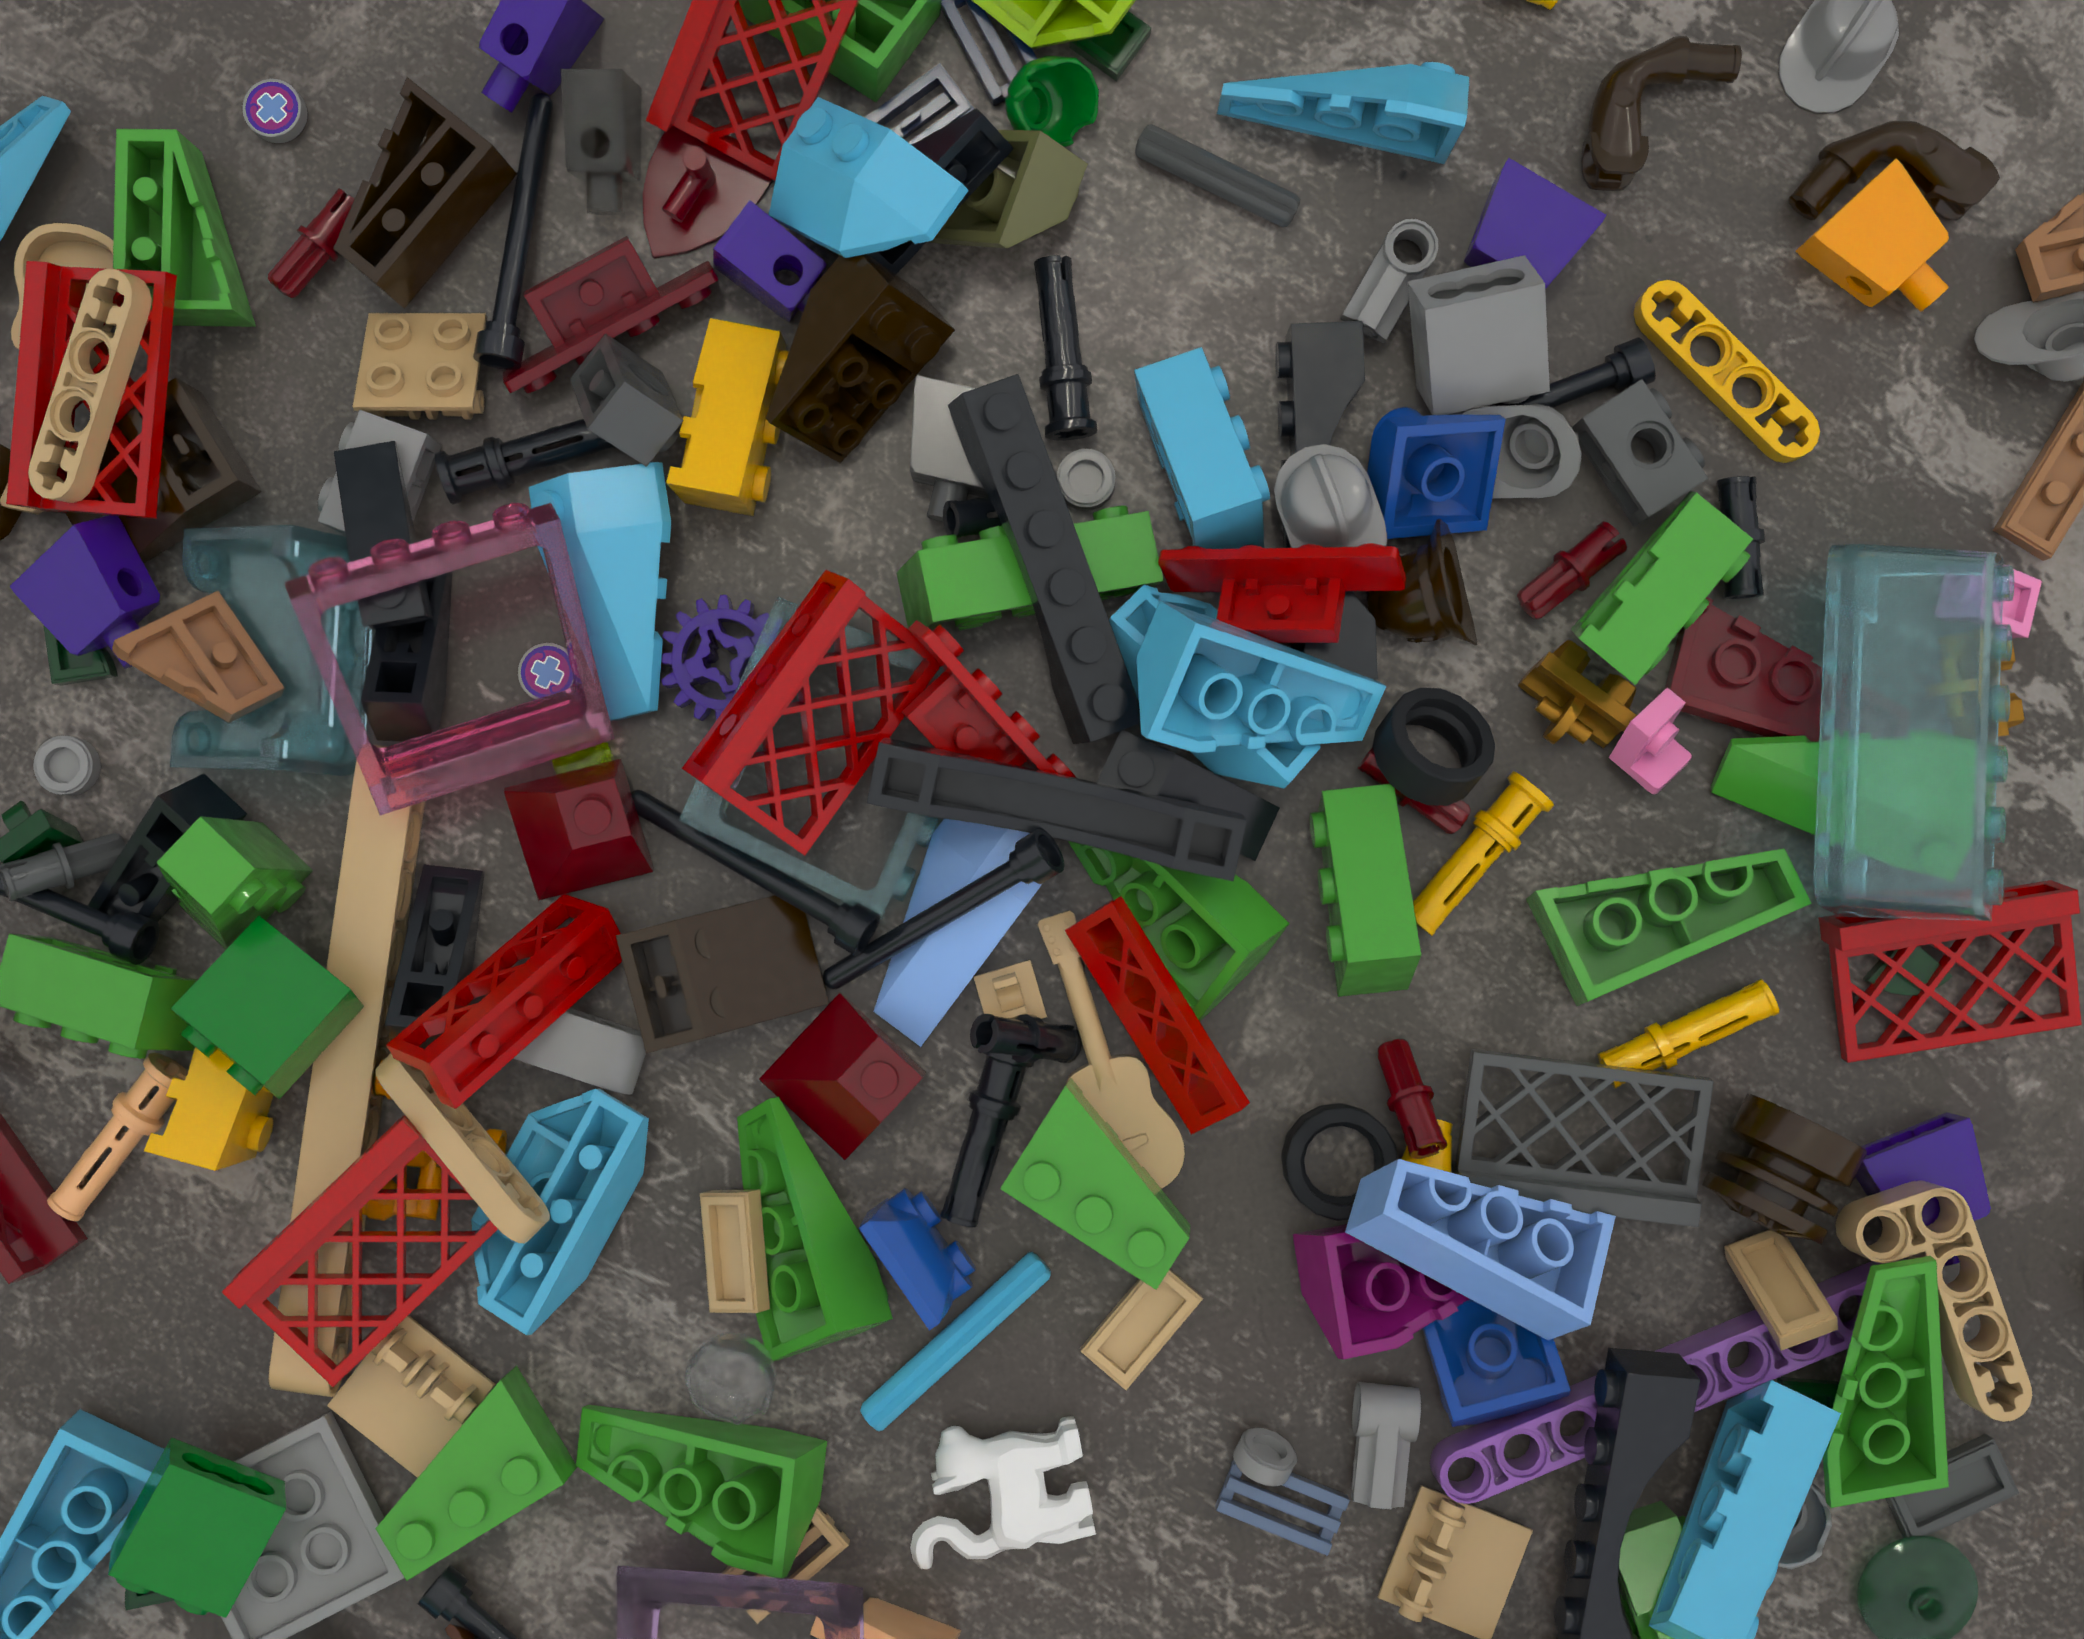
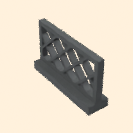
M1471 1049L1456 1161L1451 1162V1173L1469 1177L1470 1183L1489 1188L1496 1185L1518 1190L1519 1196L1544 1202L1553 1199L1572 1204V1210L1588 1214L1599 1211L1614 1215L1616 1218L1699 1227L1702 1203L1697 1199L1714 1081L1709 1077ZM1484 1065L1509 1068L1522 1085L1493 1106L1481 1091ZM1520 1070L1535 1071L1538 1073L1531 1077L1529 1080H1527L1520 1072ZM1554 1074L1569 1075L1581 1092L1552 1113L1534 1089ZM1579 1077L1598 1080L1586 1087ZM1614 1081L1627 1082L1641 1099L1612 1120L1594 1096ZM1639 1084L1657 1087L1646 1094ZM1674 1088L1695 1091L1692 1113L1672 1127L1655 1106V1103ZM1530 1094L1547 1118L1518 1139L1500 1115ZM1480 1100L1488 1111L1477 1118ZM1589 1101L1607 1125L1578 1146L1560 1122ZM1649 1109L1666 1132L1638 1153L1620 1129ZM1493 1120L1498 1122L1513 1141L1512 1145L1495 1158L1472 1156L1475 1134ZM1555 1127L1573 1151L1554 1165L1538 1164L1526 1148ZM1689 1130L1688 1142L1686 1145L1680 1138V1136H1682ZM1615 1134L1632 1158L1612 1173L1598 1171L1586 1155ZM1672 1142H1675L1685 1155L1682 1181L1657 1178L1646 1162ZM1521 1152L1528 1162L1512 1161L1511 1159ZM1581 1160L1587 1169L1570 1167ZM1640 1167L1647 1177L1630 1174Z

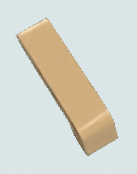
M1919 1180L1855 1200L1844 1206L1838 1214L1835 1226L1838 1239L1849 1251L1879 1263L1894 1262L1906 1257L1914 1259L1932 1256L1936 1260L1941 1353L1959 1399L1984 1415L2002 1422L2013 1421L2024 1415L2030 1407L2033 1396L2031 1383L1970 1208L1964 1197L1955 1190ZM1936 1197L1940 1204L1939 1216L1934 1223L1925 1226L1922 1221L1923 1206L1929 1199ZM1879 1216L1883 1226L1881 1237L1877 1242L1867 1246L1863 1238L1864 1227L1869 1220ZM1957 1256L1960 1261L1959 1275L1954 1281L1945 1284L1942 1276L1943 1267L1948 1259ZM1978 1315L1981 1324L1979 1333L1974 1339L1965 1342L1963 1337L1964 1325L1969 1318ZM1992 1375L1998 1378V1382L1994 1383ZM1991 1392L1992 1396L1986 1397V1393Z

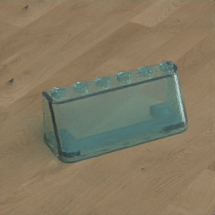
M1874 544L1832 545L1829 550L1825 601L1814 852V892L1819 906L1840 917L1992 921V905H2002L2004 875L2002 868H1994V844H2003L2005 841L2006 813L2004 807L1996 806L1997 782H2006L2008 752L2006 745H1998L1999 722H2008L2010 691L2008 685H2000L2001 661H2010L2012 655V630L2010 624H2002L2003 601L2013 600L2014 570L2012 564H2004V560L1998 552Z

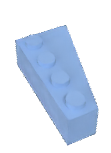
M1397 1159L1361 1178L1345 1233L1542 1338L1551 1340L1591 1325L1616 1216L1599 1211L1588 1214L1572 1210V1204L1553 1199L1544 1202L1519 1196L1518 1190L1501 1185H1496L1492 1188L1470 1183L1469 1177Z

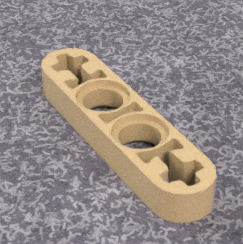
M107 268L97 272L90 279L86 287L29 465L30 484L34 491L43 498L75 503L83 500L90 493L95 483L151 309L152 298L150 289L142 279L135 275ZM116 292L124 295V302L121 307L112 303ZM104 322L115 326V333L102 330ZM105 342L109 350V361L104 370L95 374L91 369L90 355L98 343ZM85 400L90 408V420L82 431L76 432L71 421L72 411L77 403ZM65 442L78 443L77 450L64 447ZM59 466L67 471L65 482L57 476Z
M391 1053L378 1065L375 1073L381 1086L496 1228L506 1237L517 1243H527L550 1220L548 1208L467 1107L462 1103L457 1109L441 1103L424 1072L394 1059Z

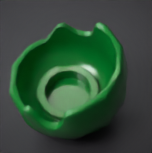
M1044 56L1029 61L1018 71L1007 88L1008 95L1005 98L1006 115L1013 130L1042 131L1063 147L1071 146L1074 143L1072 137L1080 128L1093 124L1098 114V86L1091 69L1076 57Z

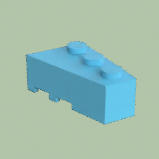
M1200 347L1135 369L1138 401L1161 468H1165L1177 498L1174 506L1179 520H1185L1192 537L1193 546L1205 549H1239L1246 545H1256L1264 548L1263 502L1270 499V492L1260 465L1250 468L1244 451L1250 449V444L1241 417L1239 415L1230 417L1224 401L1230 400V394L1220 366L1210 368L1204 351Z

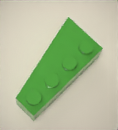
M1785 848L1707 861L1701 864L1653 870L1643 874L1589 881L1584 884L1536 890L1526 898L1576 1006H1580L1812 904Z

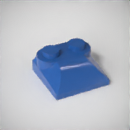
M1402 407L1388 412L1380 419L1372 435L1367 474L1385 520L1387 539L1431 535L1437 519L1444 521L1451 533L1487 530L1506 421L1501 415L1423 416L1412 408Z
M904 1188L890 1199H885L869 1210L859 1229L930 1331L940 1324L953 1301L973 1287L968 1275L976 1271V1268L958 1241L955 1240L948 1245L935 1226L942 1219L926 1194L921 1191L913 1196L907 1188Z
M1471 1299L1457 1307L1458 1311L1444 1320L1437 1319L1422 1328L1440 1387V1400L1443 1408L1448 1413L1452 1427L1480 1424L1533 1410L1567 1397L1571 1392L1554 1339L1546 1340Z

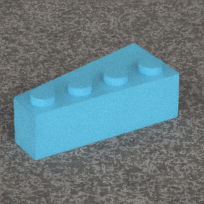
M1773 1380L1727 1400L1649 1623L1650 1627L1674 1639L1755 1638L1759 1625V1619L1756 1615L1766 1591L1775 1578L1779 1560L1841 1413Z
M81 1409L59 1428L0 1538V1639H30L111 1550L116 1536L164 1451L163 1448Z

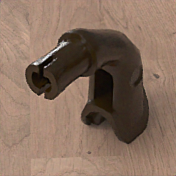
M1676 36L1616 64L1600 83L1592 105L1588 136L1583 142L1581 167L1588 187L1601 191L1624 190L1631 183L1635 173L1643 168L1649 153L1648 137L1641 136V97L1645 86L1657 83L1681 85L1684 79L1733 83L1737 79L1741 67V46L1691 43L1687 36Z
M1889 121L1825 146L1819 152V163L1788 200L1789 204L1798 214L1806 219L1815 220L1846 184L1856 183L1871 164L1878 160L1890 164L1897 158L1914 183L1926 193L1924 198L1934 213L1942 218L1957 221L1990 192L2000 177L1992 161L1974 148L1968 147L1964 150L1940 132L1915 121Z

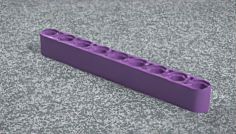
M1903 1258L1897 1261L1908 1260V1258ZM1871 1261L1817 1284L1837 1316L1838 1330L1780 1351L1755 1309L1658 1349L1655 1352L1678 1353L1687 1364L1693 1365L1695 1374L1700 1378L1694 1412L1767 1381L1848 1349L1870 1266L1884 1263ZM1855 1295L1858 1300L1857 1313L1849 1321L1841 1322L1839 1317L1840 1305L1846 1298ZM1746 1341L1749 1347L1748 1358L1739 1367L1729 1368L1727 1361L1728 1352L1738 1342ZM1596 1376L1570 1386L1571 1392L1567 1397L1533 1410L1480 1423L1446 1437L1437 1443L1431 1454L1430 1466L1432 1474L1447 1496L1458 1503H1476L1585 1458V1435L1587 1429L1595 1425L1598 1408L1594 1393ZM1573 1411L1584 1412V1425L1578 1433L1571 1436L1560 1434V1424L1565 1415ZM1518 1434L1529 1435L1530 1444L1524 1455L1515 1459L1505 1458L1504 1447L1511 1437ZM1463 1457L1475 1460V1468L1469 1478L1459 1482L1448 1479L1449 1467L1454 1461Z

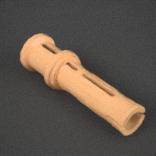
M153 1052L148 1054L143 1061L145 1070L127 1093H118L113 1100L112 1118L92 1144L84 1151L58 1189L47 1199L48 1205L53 1211L65 1219L79 1221L84 1216L86 1209L95 1200L108 1181L116 1174L119 1167L142 1137L158 1132L162 1128L165 1121L163 1115L175 1101L166 1096L173 1078L185 1081L188 1071L178 1062L159 1053ZM156 1086H158L159 1090L153 1096V1098L150 1099V1093L154 1090ZM125 1126L129 1128L127 1132L124 1130ZM110 1147L112 1149L111 1153L91 1179L88 1180L87 1175Z

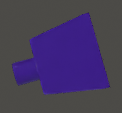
M501 0L479 43V48L499 61L481 93L511 113L530 83L551 95L561 84L605 18L582 0Z
M1508 158L1492 184L1464 262L1470 267H1475L1525 255L1545 282L1546 289L1601 225L1606 214Z
M751 200L748 201L713 248V267L788 322L793 319L799 310L804 311L811 289L824 275L827 268V263ZM781 270H789L798 276L799 281L794 285H783L777 281L774 275Z
M108 515L74 524L10 585L15 595L69 653L77 656L107 646L113 652L114 640L139 629L138 623L160 604V594L124 525L116 515ZM116 656L124 669L133 667Z
M1946 1112L1861 1146L1867 1150V1153L1855 1177L1867 1196L1911 1181L1922 1180L1955 1190L1963 1196L1970 1208L1974 1221L1986 1217L1990 1213V1201L1970 1118ZM1936 1197L1929 1199L1923 1206L1922 1221L1925 1226L1934 1223L1939 1216L1940 1204ZM1957 1256L1948 1259L1944 1266L1957 1264L1960 1261Z

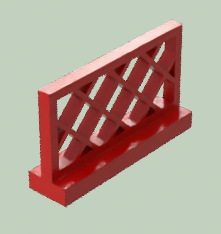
M692 0L645 121L665 132L674 126L776 181L782 146L796 128L801 115L812 106L819 96L860 0H831L825 2V0H812L814 6L790 14H786L781 0H768L775 18L752 26H748L739 0ZM840 9L833 24L829 12ZM818 16L827 40L823 50L802 56L791 24ZM731 20H733L736 31L726 33ZM779 28L791 60L764 68L752 36ZM741 40L752 72L727 79L717 54L722 45ZM813 63H817L813 71V74L810 77V74L806 66ZM795 70L804 95L801 102L780 108L768 77ZM711 72L715 83L705 86ZM757 81L768 112L743 119L731 89ZM719 93L731 123L715 128L694 117L693 114L700 98ZM794 115L788 129L784 118ZM773 122L781 143V148L775 160L754 149L747 129ZM735 133L737 139L729 136V134Z
M26 261L6 504L50 512H79L156 519L177 275L166 271L117 269L135 275L142 279L147 286L154 287L152 310L149 313L139 344L148 355L147 371L136 382L129 376L124 390L125 393L123 394L109 437L120 454L102 471L98 470L95 483L90 493L83 500L69 503L43 498L37 494L30 484L29 465L86 290V283H89L90 279L97 272L105 268L64 267L49 262ZM116 292L112 303L121 307L124 302V295ZM105 342L98 343L93 348L101 359L92 369L95 374L104 370L109 361V350ZM82 400L79 403H77L72 411L71 421L73 427L75 422V410L82 403H84V405L90 412L89 405L85 400ZM135 406L143 416L142 431L129 443L116 424ZM66 441L64 447L72 448L76 451L78 443ZM59 466L57 476L64 480V482L67 478V471ZM128 467L137 476L135 503H124L111 486ZM101 495L105 501H97L96 499Z
M825 570L682 767L684 771L804 856L875 759L879 742L885 737L890 738L905 717L901 711L924 691L941 667L917 638L865 596V591L850 579ZM860 609L872 619L874 644L847 649L845 627L857 610ZM886 631L898 640L887 642ZM834 643V652H828ZM910 649L923 659L908 680L891 683L888 652ZM876 655L879 686L851 691L848 660ZM836 662L839 693L811 699L810 675L818 665ZM798 693L799 701L792 702V700ZM898 693L896 698L893 700L892 694ZM880 697L882 717L873 729L856 732L853 702ZM840 704L843 735L816 740L812 710ZM800 712L803 743L775 748L774 725L782 715ZM863 742L860 748L857 749V743ZM762 743L763 751L756 752ZM845 746L847 764L838 778L820 781L817 751ZM805 754L808 784L780 790L776 760ZM764 762L768 792L743 797L730 788L745 766ZM827 792V794H826V795L824 796V798L822 799V794H821V793ZM809 796L811 816L796 835L784 827L781 801ZM769 804L771 816L757 806Z
M2049 880L1819 917L1821 940L1829 945L1841 1059L1850 1063L2082 1025L2071 915L2080 914L2078 890ZM2053 925L2054 946L2040 963L2019 948L2035 927ZM2014 931L2008 939L2000 934L2002 932ZM1989 935L2003 946L1984 970L1980 972L1962 959L1961 955L1975 937ZM1955 940L1950 948L1941 943ZM1930 944L1944 954V956L1938 962L1940 964L1928 982L1924 984L1901 966L1917 946ZM1899 949L1892 959L1883 953L1884 951ZM1873 954L1887 966L1875 983L1870 984L1865 991H1862L1850 981L1848 957ZM2015 954L2035 970L2017 993L2012 996L1994 983L1993 980ZM1956 963L1976 978V980L1954 1006L1934 990ZM2055 966H2057V976L2051 972ZM1899 973L1921 989V992L1918 995H1912L1896 1016L1875 999L1893 976ZM2047 978L2059 987L2061 1012L2037 1015L2025 1004ZM1989 988L2007 1001L2008 1004L1993 1023L1980 1025L1966 1014L1984 991ZM1852 992H1853L1855 995H1857L1858 997H1860V998L1857 1000V1002L1854 1004V1006H1853ZM1928 997H1930L1950 1013L1935 1032L1920 1034L1908 1023ZM1870 1006L1892 1021L1876 1042L1857 1043L1855 1025ZM2019 1012L2027 1016L2025 1018L2014 1019ZM1961 1021L1969 1026L1955 1029ZM1903 1030L1911 1035L1897 1038Z
M404 1114L244 1266L223 1289L222 1293L238 1309L246 1304L318 1374L334 1387L498 1229L488 1219L477 1231H450V1200L474 1199ZM422 1150L441 1167V1189H407V1164ZM397 1175V1189H382ZM450 1177L463 1189H450ZM369 1200H397V1231H362V1207ZM406 1200H441V1231H406ZM352 1218V1231H338ZM325 1242H352V1273H318V1249ZM362 1242H397V1273H362ZM406 1242H441V1265L433 1273H406ZM450 1242H464L450 1256ZM308 1260V1273H294ZM420 1284L406 1298V1285ZM281 1285H308V1316H285L267 1298ZM318 1285H352V1315L318 1316ZM362 1285H396V1308L389 1315H362ZM297 1327H308V1337ZM318 1327H352V1350L337 1365L318 1348ZM362 1327H375L362 1340Z

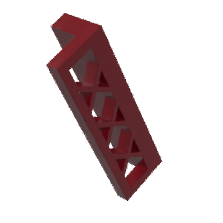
M0 1113V1273L7 1283L11 1284L42 1272L88 1238L76 1221L65 1219L48 1205L47 1199L55 1192Z

